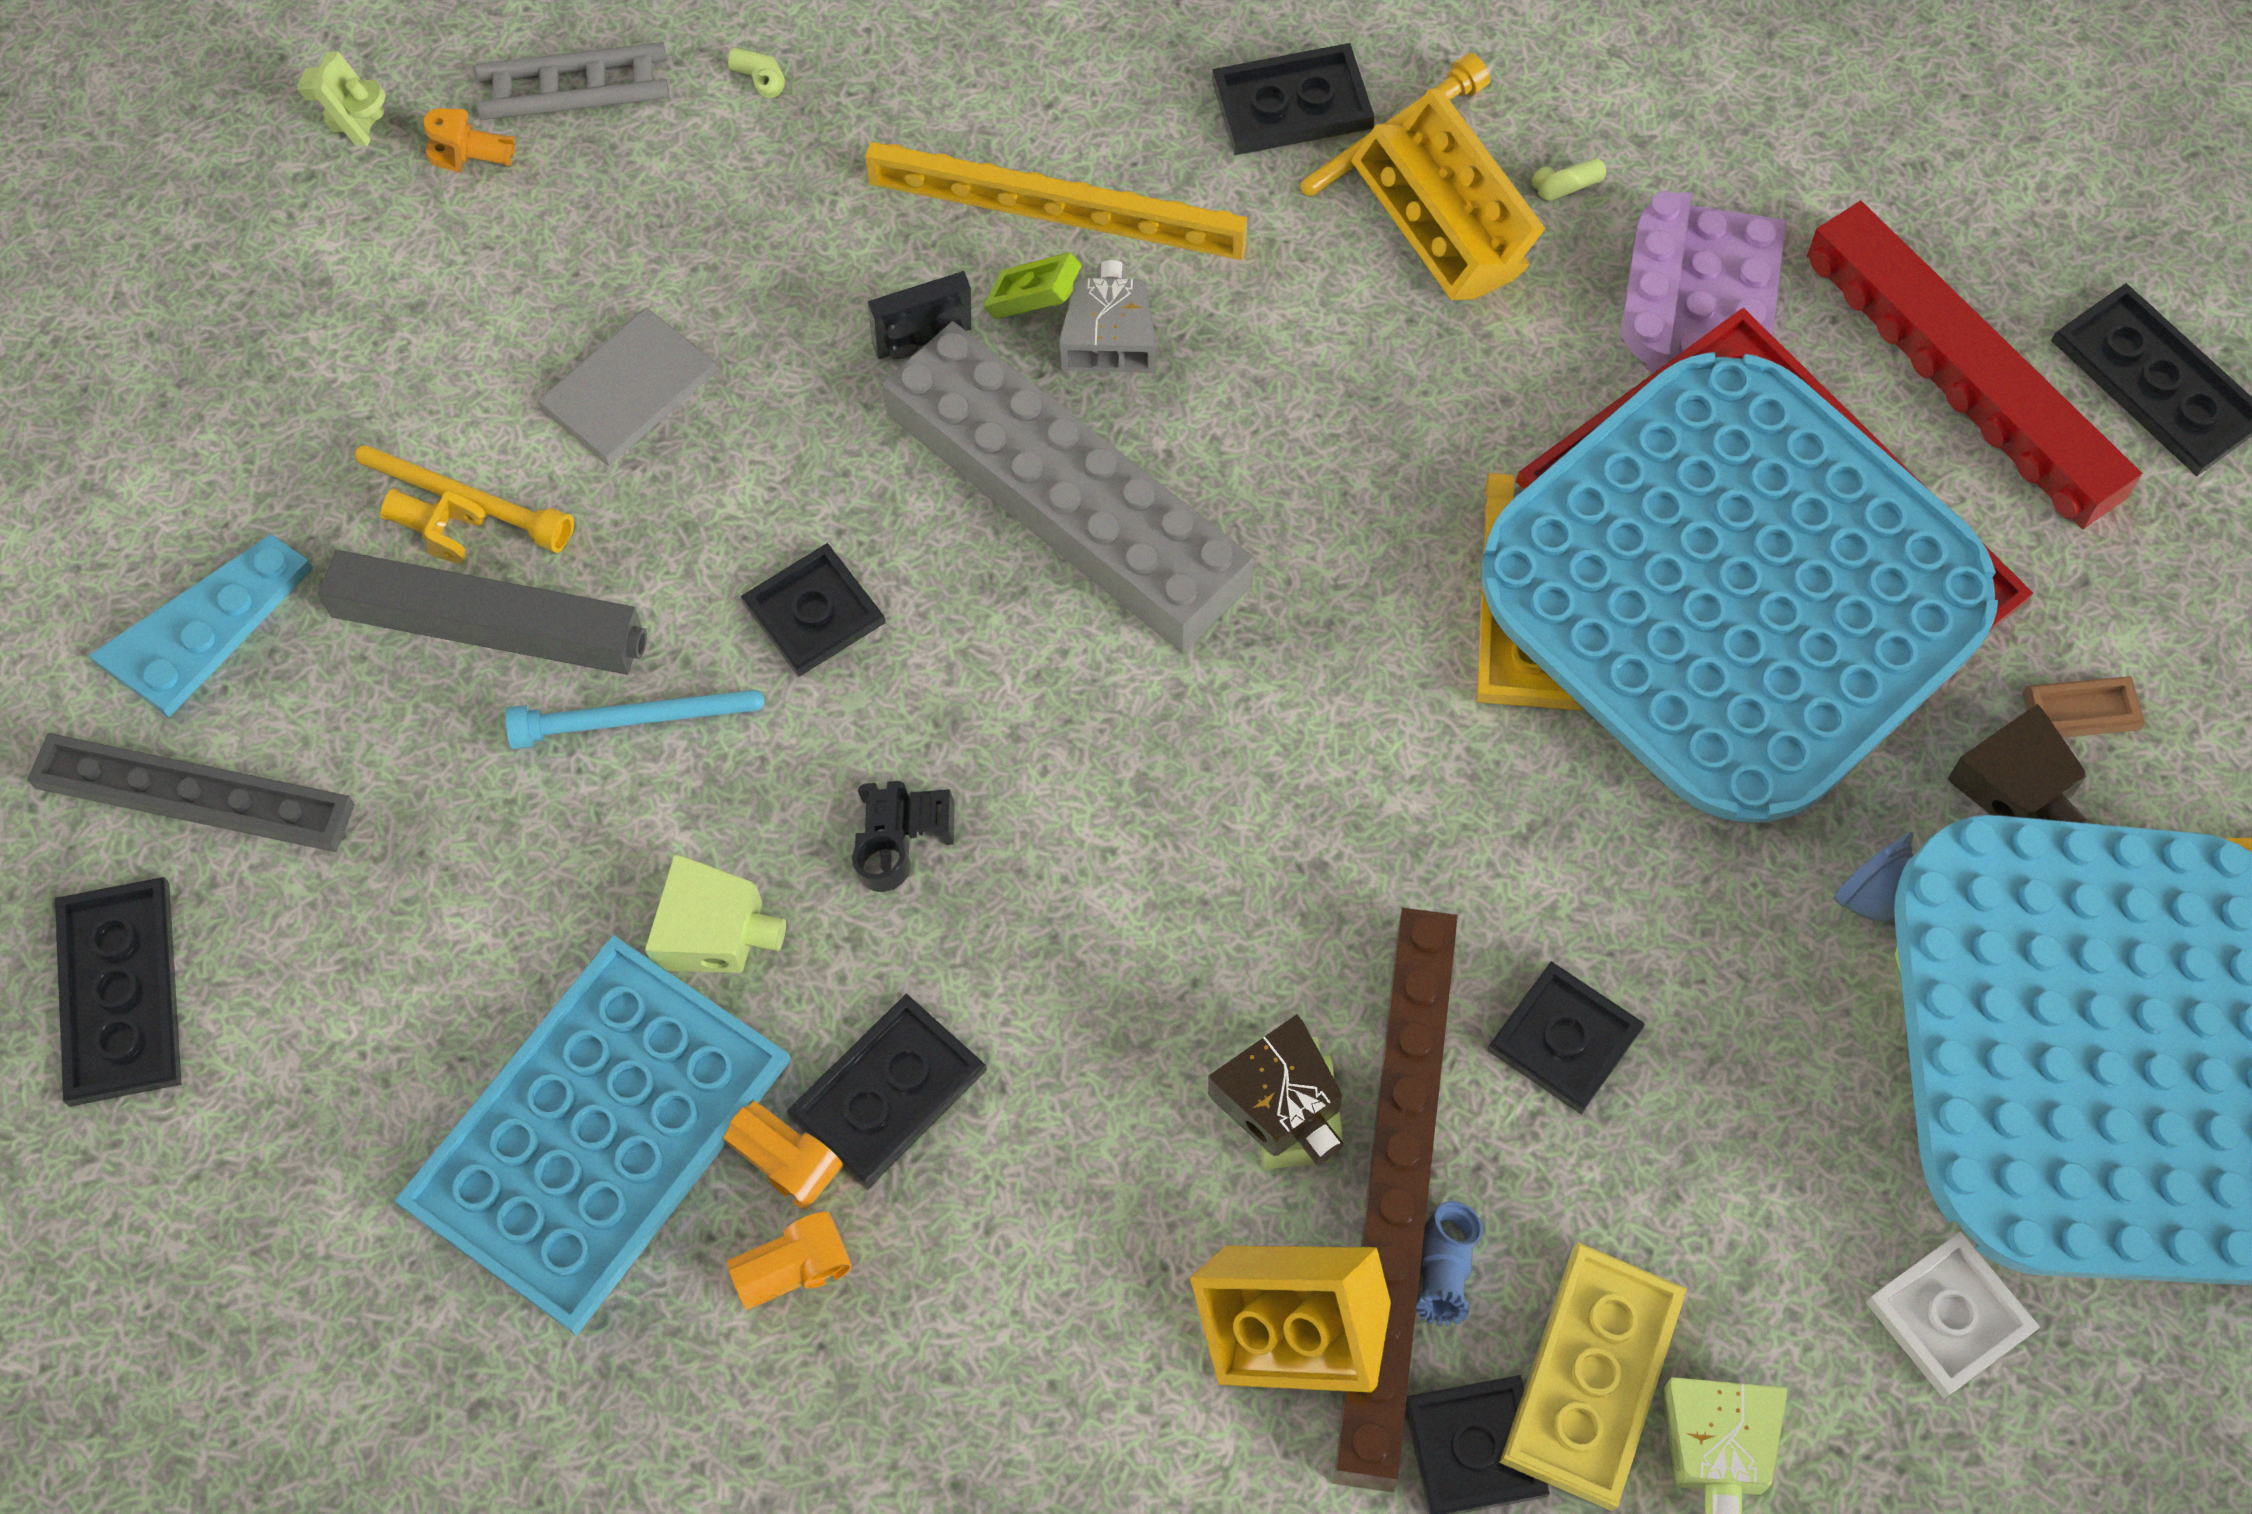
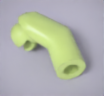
M737 47L731 50L728 60L729 70L752 76L755 88L761 96L774 98L783 91L785 77L775 57Z
M1598 158L1557 172L1552 167L1546 166L1534 173L1531 183L1532 187L1538 190L1540 198L1553 201L1602 182L1606 177V167L1603 161Z

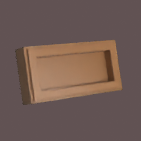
M2132 676L2026 686L2022 693L2027 710L2038 704L2047 714L2062 738L2141 730L2145 724Z

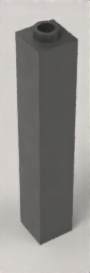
M335 550L318 593L332 618L625 675L629 674L633 659H640L642 657L647 642V631L645 628H642L635 606L341 550Z

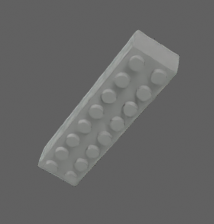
M951 321L881 383L887 416L1181 653H1184L1252 587L1254 556L954 321Z

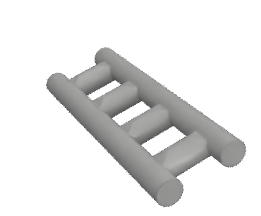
M664 42L476 64L479 83L493 82V99L477 102L480 120L670 98L667 79L653 80L652 63L667 61ZM633 65L634 83L606 86L605 68ZM586 71L587 88L559 91L558 74ZM539 76L540 94L512 97L511 79Z

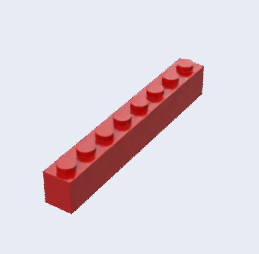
M1858 201L1816 228L1807 254L1815 272L1821 277H1828L1843 292L1844 298L1850 307L1854 310L1862 311L1877 326L1879 334L1887 343L1896 344L1911 359L1915 371L1924 378H1930L1946 394L1947 401L1951 407L1960 413H1965L1981 429L1984 439L1991 446L2001 448L2016 463L2020 475L2026 481L2036 483L2052 499L2055 509L2061 516L2072 519L2083 530L2128 499L2143 473L1864 202Z

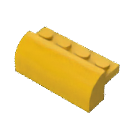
M1428 89L1403 125H1375L1352 157L1351 162L1451 300H1474L1518 278L1530 265L1525 258V254L1546 228L1442 89Z

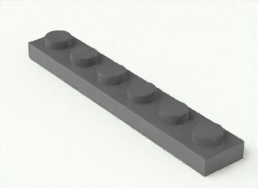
M47 733L27 779L38 790L337 852L355 805L350 796L52 733Z

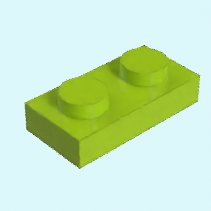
M1066 252L1001 270L983 307L994 319H1000L1016 314L1022 315L1028 311L1051 305H1060L1073 292V283L1082 264L1071 252Z

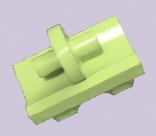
M339 51L326 52L320 67L305 68L297 84V90L307 101L318 100L325 108L323 111L324 122L332 132H345L355 145L368 146L371 140L369 135L370 127L384 114L385 109L382 107V104L386 97L385 90L375 80L362 81Z

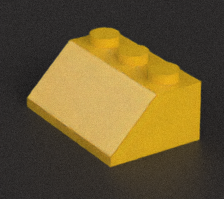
M1226 1245L1190 1276L1219 1385L1372 1392L1377 1387L1391 1305L1377 1247Z

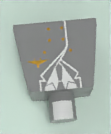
M1116 260L1103 261L1097 267V278H1080L1074 282V289L1071 293L1060 335L1061 371L1155 373V335L1146 283L1141 279H1126L1127 267L1122 262Z

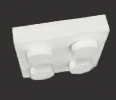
M1961 1232L1943 1243L1865 1302L1943 1399H1946L2040 1328Z

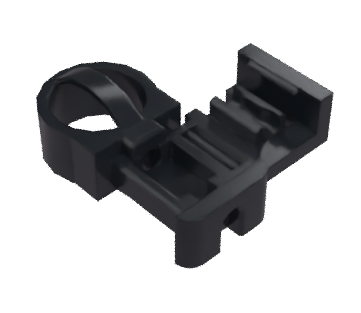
M901 781L887 782V789H878L876 783H865L858 788L862 802L866 803L865 833H855L852 862L860 881L866 888L872 891L886 892L894 890L903 884L909 876L911 868L909 841L906 835H909L911 839L917 838V832L919 835H923L925 831H932L935 837L942 836L946 845H954L955 801L950 789L910 792L909 796L905 784ZM938 805H941V825H937ZM891 850L899 853V859L891 869ZM880 851L881 869L884 872L880 874L865 872L863 868L867 859L875 852Z

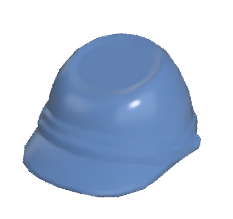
M1909 832L1862 865L1836 892L1833 899L1840 906L1847 907L1860 916L1881 922L1893 920L1895 917L1894 906L1898 881L1907 861L1913 857L1911 843L1914 833Z

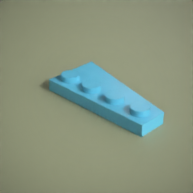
M270 534L88 656L95 665L169 718L301 582L313 567L308 559Z

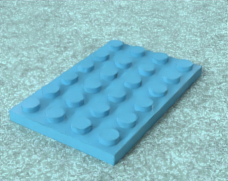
M613 935L394 1202L405 1212L577 1336L724 1148L726 1143L723 1136L727 1132L733 1117L742 1107L750 1105L754 1100L759 1103L791 1062L789 1053Z

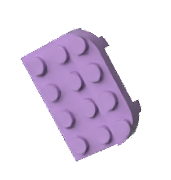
M1670 191L1656 193L1651 203L1640 215L1632 244L1630 270L1620 324L1621 342H1625L1628 349L1639 360L1646 363L1645 369L1655 372L1743 307L1773 336L1786 220L1692 206V193H1673Z

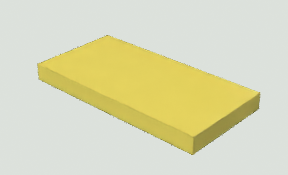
M1577 1242L1572 1248L1499 1463L1607 1510L1614 1511L1618 1508L1687 1288Z

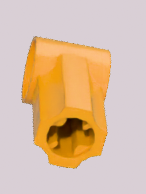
M755 1100L750 1105L740 1109L730 1121L729 1128L723 1136L728 1146L767 1175V1180L779 1193L785 1197L789 1193L796 1198L793 1203L805 1211L843 1167L841 1160L822 1142L808 1133H804L801 1136Z
M818 1212L805 1216L790 1224L783 1231L782 1237L726 1261L732 1281L746 1311L801 1286L806 1289L827 1284L825 1278L833 1275L834 1280L846 1275L852 1269L848 1253L834 1219L829 1212Z

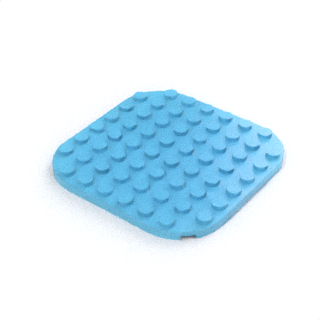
M1715 352L1700 354L1681 360L1657 375L1504 508L1489 534L1483 554L1481 572L1485 598L1492 615L1504 633L1681 799L1713 816L1747 823H1762L1788 818L1803 812L1821 800L1975 654L1994 623L1998 600H1995L1992 578L1996 573L1987 549L1972 528L1798 376L1772 361L1749 354H1744L1742 359L1715 357Z
M1994 815L1975 816L1959 820L1928 838L1903 868L1896 890L1894 913L1921 1164L1932 1197L1948 1223L1955 1221L1977 1243L1974 1249L1986 1258L2001 1266L2026 1274L2252 1285V852L2229 840L2201 833Z

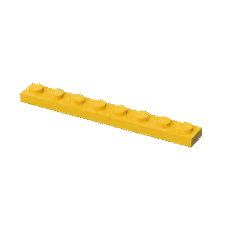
M871 141L865 155L869 184L1238 260L1243 259L1247 245L1248 217L1235 215L1226 210L1215 211L1190 206L1180 201H1165L1140 196L1131 191L1120 192L1095 187L1086 182H1071L1046 177L1037 172L1026 173L1001 168L992 163H976L956 159L942 153H926L907 149L898 144L887 145Z

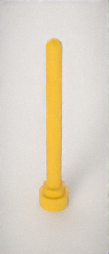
M1468 52L1452 63L1451 71L1447 73V79L1433 89H1442L1449 100L1457 95L1461 97L1466 94L1473 96L1489 85L1490 74L1481 58L1472 52ZM1422 97L1382 125H1403ZM1369 134L1303 179L1300 185L1302 193L1306 196H1314L1353 169L1355 166L1351 159Z
M362 445L355 451V459L359 464L439 496H442L447 491L454 492L478 504L485 510L487 515L527 530L529 537L534 539L537 546L554 553H560L573 534V516L555 508L539 509L534 512L371 446Z

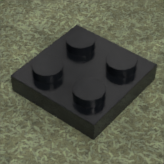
M961 271L868 301L871 341L877 358L881 359L888 356L892 359L906 358L914 354L919 346L927 344L951 321H954L965 331L971 330V287L965 272Z

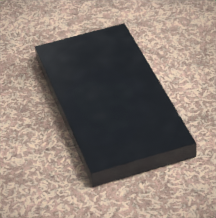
M2127 283L2059 329L2051 339L2065 355L2196 477L2252 437V396Z
M165 877L55 898L63 1102L71 1107L182 1085L170 885Z

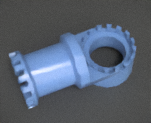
M1443 1202L1425 1223L1420 1271L1424 1276L1423 1290L1417 1296L1416 1309L1417 1313L1421 1314L1420 1318L1422 1320L1427 1318V1323L1429 1324L1436 1320L1437 1326H1442L1444 1321L1446 1326L1451 1325V1320L1455 1324H1460L1461 1320H1466L1469 1314V1303L1464 1298L1465 1280L1470 1277L1473 1248L1481 1239L1483 1227L1477 1213L1461 1202ZM1441 1221H1450L1459 1226L1465 1235L1466 1241H1455L1448 1237L1441 1227Z

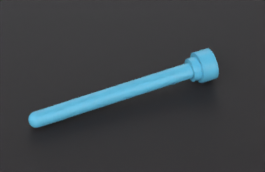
M748 690L542 714L540 709L531 710L529 705L506 708V729L510 748L512 750L534 747V742L544 741V735L757 711L763 707L765 699L760 691Z

